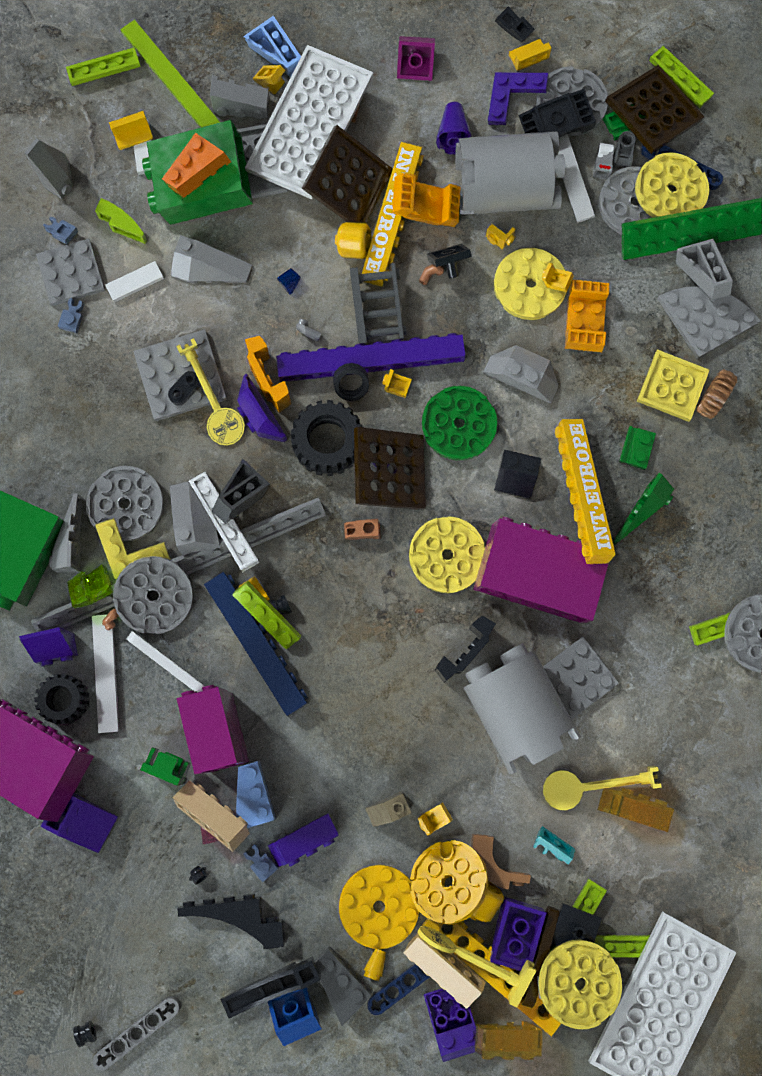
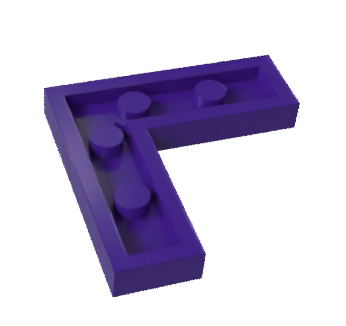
M495 72L488 125H506L511 93H547L548 73Z

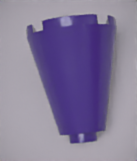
M450 102L445 107L436 137V144L439 149L445 150V153L455 155L456 143H459V139L472 137L462 104Z

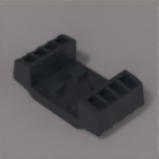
M585 89L564 94L534 106L532 109L518 115L525 133L557 131L558 136L562 137L579 129L581 133H585L596 125Z
M484 616L479 617L473 622L469 630L477 637L467 647L470 651L467 654L464 652L455 661L457 666L444 656L435 669V672L444 683L454 674L463 672L489 642V634L496 623Z

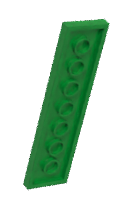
M762 198L622 223L621 257L623 260L676 251L678 248L714 239L715 243L762 235Z

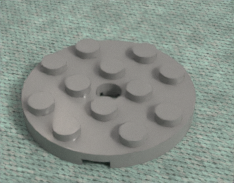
M572 66L559 68L548 74L547 93H537L536 106L564 94L585 89L596 125L585 133H581L579 129L569 133L568 136H579L594 130L602 122L608 106L605 102L608 93L600 78L589 70L574 69Z
M626 167L616 171L605 181L599 195V210L602 218L612 230L621 235L622 223L652 218L640 205L631 204L632 199H637L635 183L641 167Z
M118 466L103 472L90 486L86 498V511L93 527L96 529L95 525L97 523L115 518L123 542L135 541L149 534L160 521L164 508L163 494L158 483L146 471L133 466ZM128 499L130 501L129 507L121 508V501Z
M158 556L139 558L128 564L119 574L113 591V602L117 614L127 626L141 633L161 634L177 627L189 613L193 597L191 582L185 571L175 562ZM149 591H157L159 597L156 600H150L147 596Z
M762 594L747 597L733 608L726 621L724 633L727 649L733 659L743 667L756 672H762V638L759 632L762 629Z

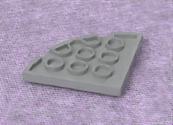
M700 287L675 289L657 298L696 359L760 323L756 314L734 296L728 295L712 300Z

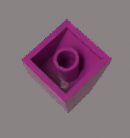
M399 36L397 79L432 81L435 38Z

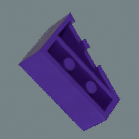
M325 814L267 846L278 867L287 864L291 867L300 862L299 857L305 854L309 857L318 852L317 847L323 845L325 848L334 843V838L339 836L329 814Z

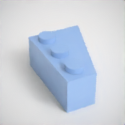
M272 16L246 34L244 38L251 49L273 65H281L285 69L284 73L291 77L301 55L275 17Z
M260 761L238 767L236 817H242L248 823L247 828L276 819Z

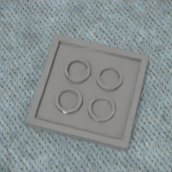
M90 239L36 254L51 306L66 303L70 298L76 300L105 291Z
M584 637L578 639L543 666L572 719L619 684Z

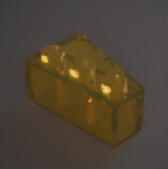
M610 788L603 789L597 810L658 830L669 831L674 809L667 807V802L658 799L652 802L650 801V796L639 793L637 797L633 795L634 791L622 788L621 791Z
M522 1021V1025H514V1022H507V1025H499V1023L476 1024L475 1052L486 1060H494V1056L505 1060H514V1057L534 1060V1057H542L543 1030L528 1021Z

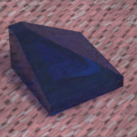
M290 268L276 279L286 292L291 295L301 277Z

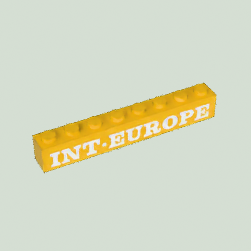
M404 142L400 143L362 274L390 271L388 270L389 264L393 263L395 258L393 250L394 247L398 248L400 241L398 233L403 231L405 224L403 216L392 213L394 177L402 173L416 175L415 182H417L419 171H417L418 165L422 166L424 155L421 154L422 147ZM388 279L364 282L383 287L384 281H388Z
M561 419L555 428V437L558 438V449L563 459L562 468L566 473V485L570 490V503L573 504L574 520L578 525V538L581 539L582 555L585 557L586 564L609 563L616 554L583 419Z

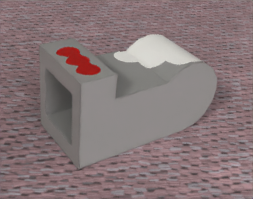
M599 143L593 171L594 178L607 180L610 177L613 167L614 145Z

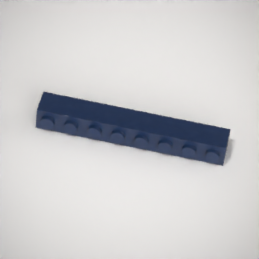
M222 572L206 582L204 586L282 710L289 717L308 704L306 702L308 696L303 689L299 690L295 684L298 682L292 672L288 673L285 669L287 663L282 655L278 657L274 650L277 647L271 639L267 640L264 636L267 633L265 628L260 623L257 624L254 617L233 596L234 591H236L233 586L236 583L230 574L226 576Z

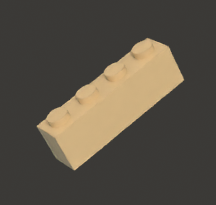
M189 780L172 797L176 806L233 852L250 834L247 829L248 823L239 816L237 818L234 816L233 811L225 805L223 807L220 805L219 800L213 794L210 796L206 794L205 789L197 783L195 785Z
M418 933L408 943L404 951L407 958L418 965L427 976L435 980L443 990L451 994L466 1009L482 994L486 982L455 954L436 949L424 941Z

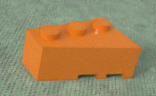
M195 133L162 180L170 189L185 198L202 185V181L210 175H215L219 168L225 164L228 165L231 161L224 151Z

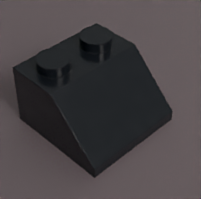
M504 449L494 491L531 499L542 458Z

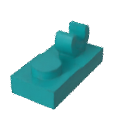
M543 826L538 831L533 846L534 848H537L538 845L544 846L542 854H546L550 850L558 860L564 861L568 865L573 860L576 850Z

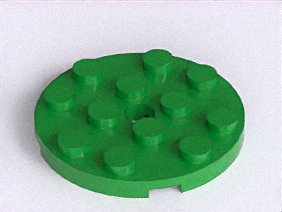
M452 386L443 389L428 401L422 416V431L426 442L437 454L451 460H468L482 454L492 443L497 430V415L494 407H492L484 394L467 386ZM462 419L465 425L458 428L455 426L454 421Z

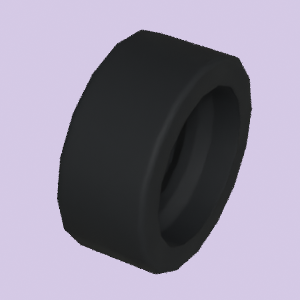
M344 364L334 373V390L343 400L356 401L363 398L368 392V373L359 364ZM347 374H357L362 378V385L355 390H345L341 387L340 380Z

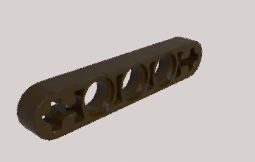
M549 905L545 910L546 916L533 959V968L536 969V973L521 999V1005L531 1009L534 1007L539 993L537 976L540 975L541 967L549 954L559 916V909Z

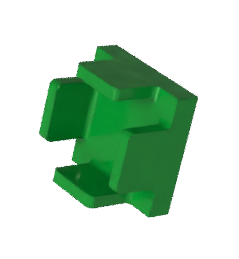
M152 747L146 762H143L140 770L173 785H184L191 763L185 761L180 774H178L183 758L169 752H159L157 755L159 749Z

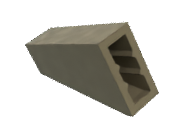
M398 792L365 808L373 827L394 822L411 814V810L402 792Z

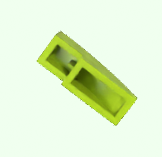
M102 198L100 199L95 209L99 219L109 222L113 232L144 244L147 243L143 231L126 212L113 203Z

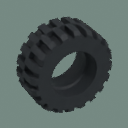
M322 400L317 401V405L312 406L310 404L306 406V411L301 410L298 414V419H295L293 422L291 443L294 454L302 466L304 465L310 472L315 471L316 475L322 476L325 473L327 476H333V473L336 472L342 474L344 469L347 468L349 470L353 467L355 462L354 428L362 427V424H360L359 417L353 414V410L350 407L345 408L343 403L333 404V400H327V403L322 404ZM326 423L339 426L345 433L343 447L330 454L317 452L310 444L311 432L317 426Z

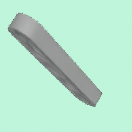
M173 996L167 997L101 1048L94 1055V1067L100 1071L108 1069L178 1013L180 1009L179 1000ZM167 1002L169 1004L174 1003V1012L169 1010L163 1016L162 1011L168 1006ZM152 1014L159 1017V1024L156 1026L148 1022V1018ZM135 1027L142 1030V1037L139 1039L134 1038L131 1034L132 1029ZM116 1041H123L126 1048L123 1052H118L115 1049ZM111 1051L112 1055L106 1060L107 1064L104 1062L100 1063V1055L104 1057Z

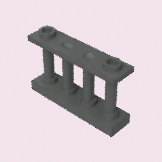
M391 263V271L367 274L358 273V267L350 268L359 344L366 345V340H369L370 337L398 334L399 339L403 340L404 335H407L406 324H402L397 279H400L399 268H395V263ZM392 278V290L366 293L360 291V284H363L364 281ZM394 297L395 308L366 311L362 308V302H365V300ZM396 316L397 327L369 330L364 325V321L371 318Z

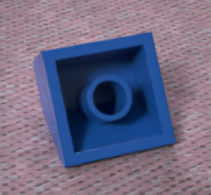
M307 987L268 1001L275 1033L283 1046L322 1029Z

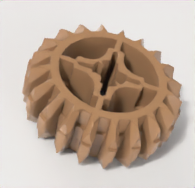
M725 369L721 370L704 393L697 406V412L703 417L714 418L737 383V376Z

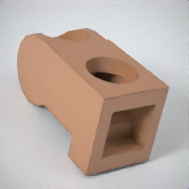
M368 519L344 523L345 539H381L380 521L378 519Z

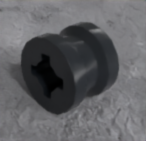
M285 595L281 596L278 600L270 601L271 605L281 615L292 613Z
M92 1021L86 1022L83 1026L78 1025L73 1028L74 1039L78 1047H83L85 1043H93L97 1040L96 1030Z

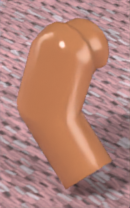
M433 264L427 266L419 282L427 285L431 275L435 273L438 276L443 274L444 267H435Z
M115 608L102 621V625L105 626L106 630L116 626L113 620L118 618L119 615Z

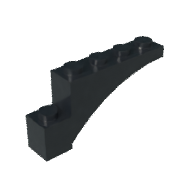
M255 894L243 895V899H235V896L223 897V901L215 902V898L205 899L201 904H195V901L183 902V906L177 908L178 917H207L234 925L258 940L263 945V949L280 948L285 945L283 919H278V916L266 917V921H263L261 897H255Z
M312 956L298 964L295 961L222 997L220 1000L230 1019L264 1002L296 990H302L320 981L321 973Z

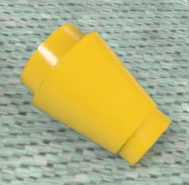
M374 949L364 968L365 977L376 981L383 977L386 952Z

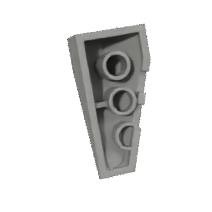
M36 138L25 151V155L44 188L60 199H63L65 195L71 192L73 187L70 162L65 153Z
M180 235L174 251L171 277L188 283H195V281H206V283H212V281L247 283L253 266L200 241Z
M189 482L171 485L173 529L176 547L180 553L186 555L219 547L217 529Z
M78 493L73 494L54 545L52 556L49 559L50 567L57 573L80 572L82 497Z

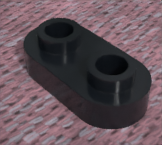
M193 371L185 372L169 389L168 397L174 405H183L199 388L200 381L196 373ZM193 378V381L188 383L187 379ZM176 392H181L180 396L178 397L174 396V394Z

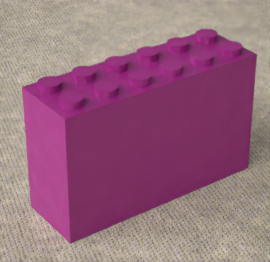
M508 517L499 518L492 524L473 590L581 624L594 620L609 563L586 564L585 557L582 555L581 541H571L565 535L555 536L550 534L549 530H536L527 523L517 524Z
M213 684L202 687L203 691L201 692L190 690L181 693L182 697L176 698L194 774L211 773L250 762L233 693Z
M0 699V796L37 819L58 822L94 756L88 753L89 749L87 747L73 743L74 740L72 738L58 734V730L50 726L46 727L42 724L41 720L27 716L28 713L20 708L16 709L12 707V703Z

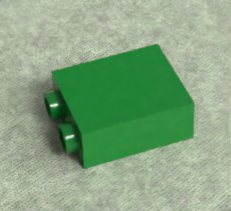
M231 120L147 142L149 157L142 159V165L147 179L152 180L154 191L147 193L148 204L153 214L159 213L170 225L253 204L249 176L245 170L246 157L243 139ZM197 133L224 151L231 163L223 165L216 171L215 175H210L202 181V185L183 198L170 189L162 178L193 135Z
M0 490V607L10 611L14 602L26 607L28 606L49 564L50 556H52L53 548L64 520Z

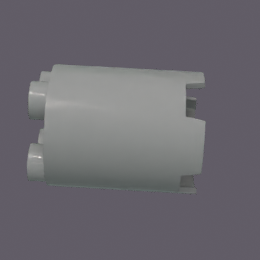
M558 132L460 138L459 143H456L455 169L462 172L463 192H460V214L474 215L560 209L562 203L560 186H555V179L564 178L565 158L563 154L558 155Z
M523 643L501 654L500 658L504 666L492 672L486 662L465 674L469 685L465 686L464 690L509 774L517 772L512 760L524 756L527 762L530 761L534 765L564 749L559 737L562 734L568 732L572 740L581 738L535 651L533 650L528 653Z

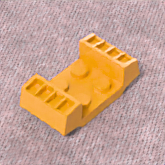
M407 173L394 177L393 214L437 226L455 227L459 223L461 187L449 184L445 188L415 182L416 175Z
M572 280L567 307L565 349L602 353L606 340L604 321L606 299L609 295V283Z
M260 336L245 339L250 369L266 401L272 402L280 413L291 405L287 385L283 381L272 386L273 383L269 375H266L262 362L270 359V355L264 340Z

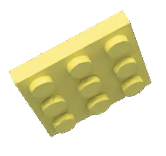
M656 350L637 402L689 422L692 419L710 370Z

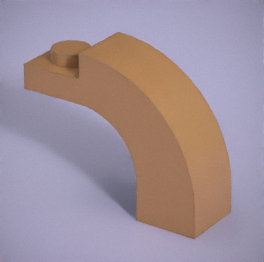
M472 833L471 847L482 857L487 868L488 881L504 889H509L510 881L515 886H524V883L530 884V874L506 871L497 866L492 853L493 836Z

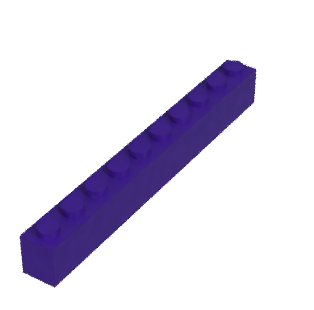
M451 333L444 337H439L438 335H433L426 339L415 337L409 341L397 339L391 341V343L379 341L373 343V345L338 346L336 349L329 350L328 348H320L317 351L311 352L309 350H301L299 353L294 354L283 352L280 355H276L278 377L281 383L283 381L291 382L334 377L335 371L347 363L359 364L365 368L367 373L390 369L396 370L464 362L465 349L463 334Z

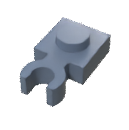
M54 217L49 218L52 225L43 224L47 232L65 244H68L78 233L75 226L64 220L57 223Z
M70 298L68 300L69 310L63 309L58 327L59 329L77 333L83 317L78 312L83 309L84 304L79 300V304L73 306L74 300Z
M254 844L252 848L255 850V854L250 856L246 851L244 856L246 859L254 862L250 868L264 882L278 867L267 853L261 856L258 846Z

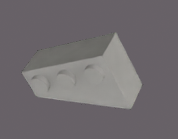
M212 75L210 98L214 114L219 116L232 115L240 118L245 116L256 119L268 118L270 97L267 88L247 83L245 86L234 84L235 80L229 79L228 82L217 80L218 76Z
M714 239L677 249L676 264L712 300L731 295L733 280Z

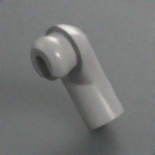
M300 319L298 324H296V329L306 337L318 341L321 332L307 327L308 322Z

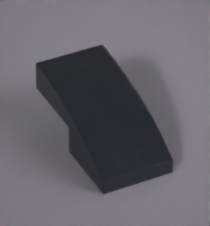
M509 6L495 20L508 34L521 42L535 30L523 16L519 18Z

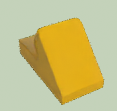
M281 65L263 66L253 77V80L263 88H267L272 94H276L285 83L282 78L285 69Z

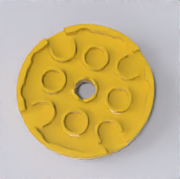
M456 840L442 843L437 842L428 847L416 860L410 876V880H412V891L410 893L418 911L426 918L445 925L457 924L471 917L483 903L488 888V872L482 857L469 845ZM447 877H452V886L445 887L444 883Z
M387 865L368 866L354 873L344 885L339 900L340 919L350 937L359 944L373 949L390 948L404 941L413 931L419 916V911L414 905L410 893L412 891L411 880L400 870ZM376 901H382L385 904V909L382 912L374 910L373 905Z

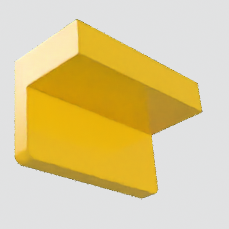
M541 39L509 51V57L516 70L520 71L549 59L551 46L549 42L543 44Z
M144 111L109 122L119 150L153 139Z

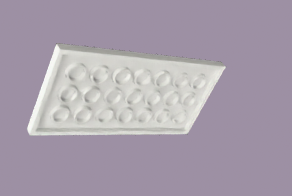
M307 45L245 166V170L313 199L311 195L301 188L333 127L338 125L343 130H347L373 78V72Z
M662 912L623 989L619 1004L610 1016L588 1060L589 1063L612 1076H677L736 952Z

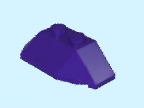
M245 374L237 399L239 404L237 410L242 418L246 416L249 421L246 423L252 433L256 432L258 437L286 442L287 437L248 374Z

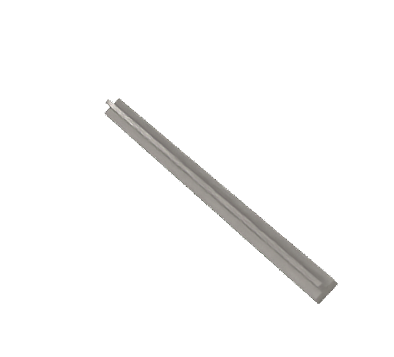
M318 497L240 531L249 546L254 547L303 526L308 522L324 517L326 514ZM221 538L219 539V547L181 555L171 561L178 564L188 575L232 556ZM115 584L32 619L33 627L37 632L58 627L65 628L114 607L113 591Z

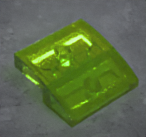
M103 564L88 575L81 571L67 582L73 608L93 604L113 593L108 570Z

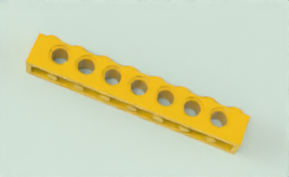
M428 918L423 922L422 926L431 927L441 932L458 947L465 948L472 953L476 950L484 951L483 958L490 961L492 946L488 949L482 944L484 940L478 934L474 933L472 935L467 931L468 926L464 922L452 924L453 927L449 933H444L441 930L443 924L436 923ZM461 936L468 938V943L465 946L457 944ZM454 952L459 959L508 999V994L513 986H506V980L461 958ZM500 965L501 968L509 972L513 971L517 973L516 971H514L515 969ZM539 993L532 1009L521 1005L520 1001L517 1008L552 1037L561 1023L553 1018L548 1011L543 1014L538 1013V1007L543 1004L539 998Z

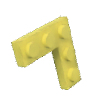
M115 518L95 525L115 579L118 578L121 571L128 564L139 558L158 556L171 560L165 542L127 554Z

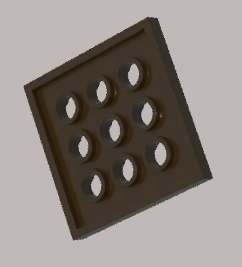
M659 65L610 94L605 100L651 154L700 123L704 118V115ZM653 86H657L660 90L654 89ZM640 94H645L647 98L641 97ZM664 99H669L671 103H667ZM627 102H632L634 106H630ZM651 107H656L658 111H654ZM676 112H680L683 116H678ZM639 115H643L646 119H641ZM663 120L669 121L670 124L664 123ZM650 128L656 129L657 133L652 132Z
M336 125L333 127L301 189L344 221L366 223L393 168L340 126ZM340 147L345 151L344 157L339 154ZM354 158L359 161V168L354 166ZM331 163L337 166L336 173L331 170ZM368 169L373 172L372 179L367 175ZM346 174L350 175L351 183L346 182ZM323 178L328 180V188L323 186ZM360 185L365 187V194L360 192ZM338 189L343 192L342 199L337 196ZM352 200L357 202L356 210L351 206Z
M364 427L354 428L355 504L415 510L426 509L424 435ZM370 444L376 447V453L370 450ZM387 446L392 448V455L387 452ZM404 448L409 451L408 457L403 453ZM371 462L376 465V472L371 469ZM388 464L393 467L392 474L387 470ZM404 466L408 467L409 475H406L404 472ZM372 481L377 485L376 491L371 488ZM388 483L393 485V493L388 490ZM405 485H408L410 488L409 494L404 490Z

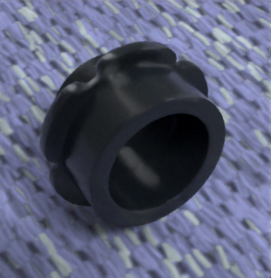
M195 867L190 872L189 880L193 881L195 885L204 881L208 877V873L205 871L206 867Z

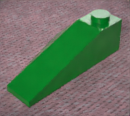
M658 473L649 482L613 540L614 545L664 505L668 506L674 496L671 494L674 488L661 473Z

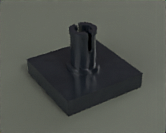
M462 243L427 253L428 261L435 267L446 264L448 278L450 279L459 276L456 261L472 257L470 249Z
M562 903L551 944L559 946L571 940H586L594 943L602 918Z

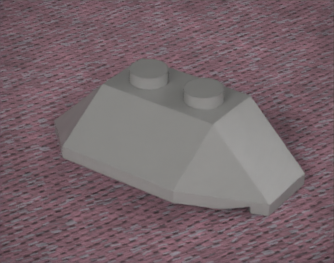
M517 345L492 355L483 371V374L550 404L559 387L551 361Z

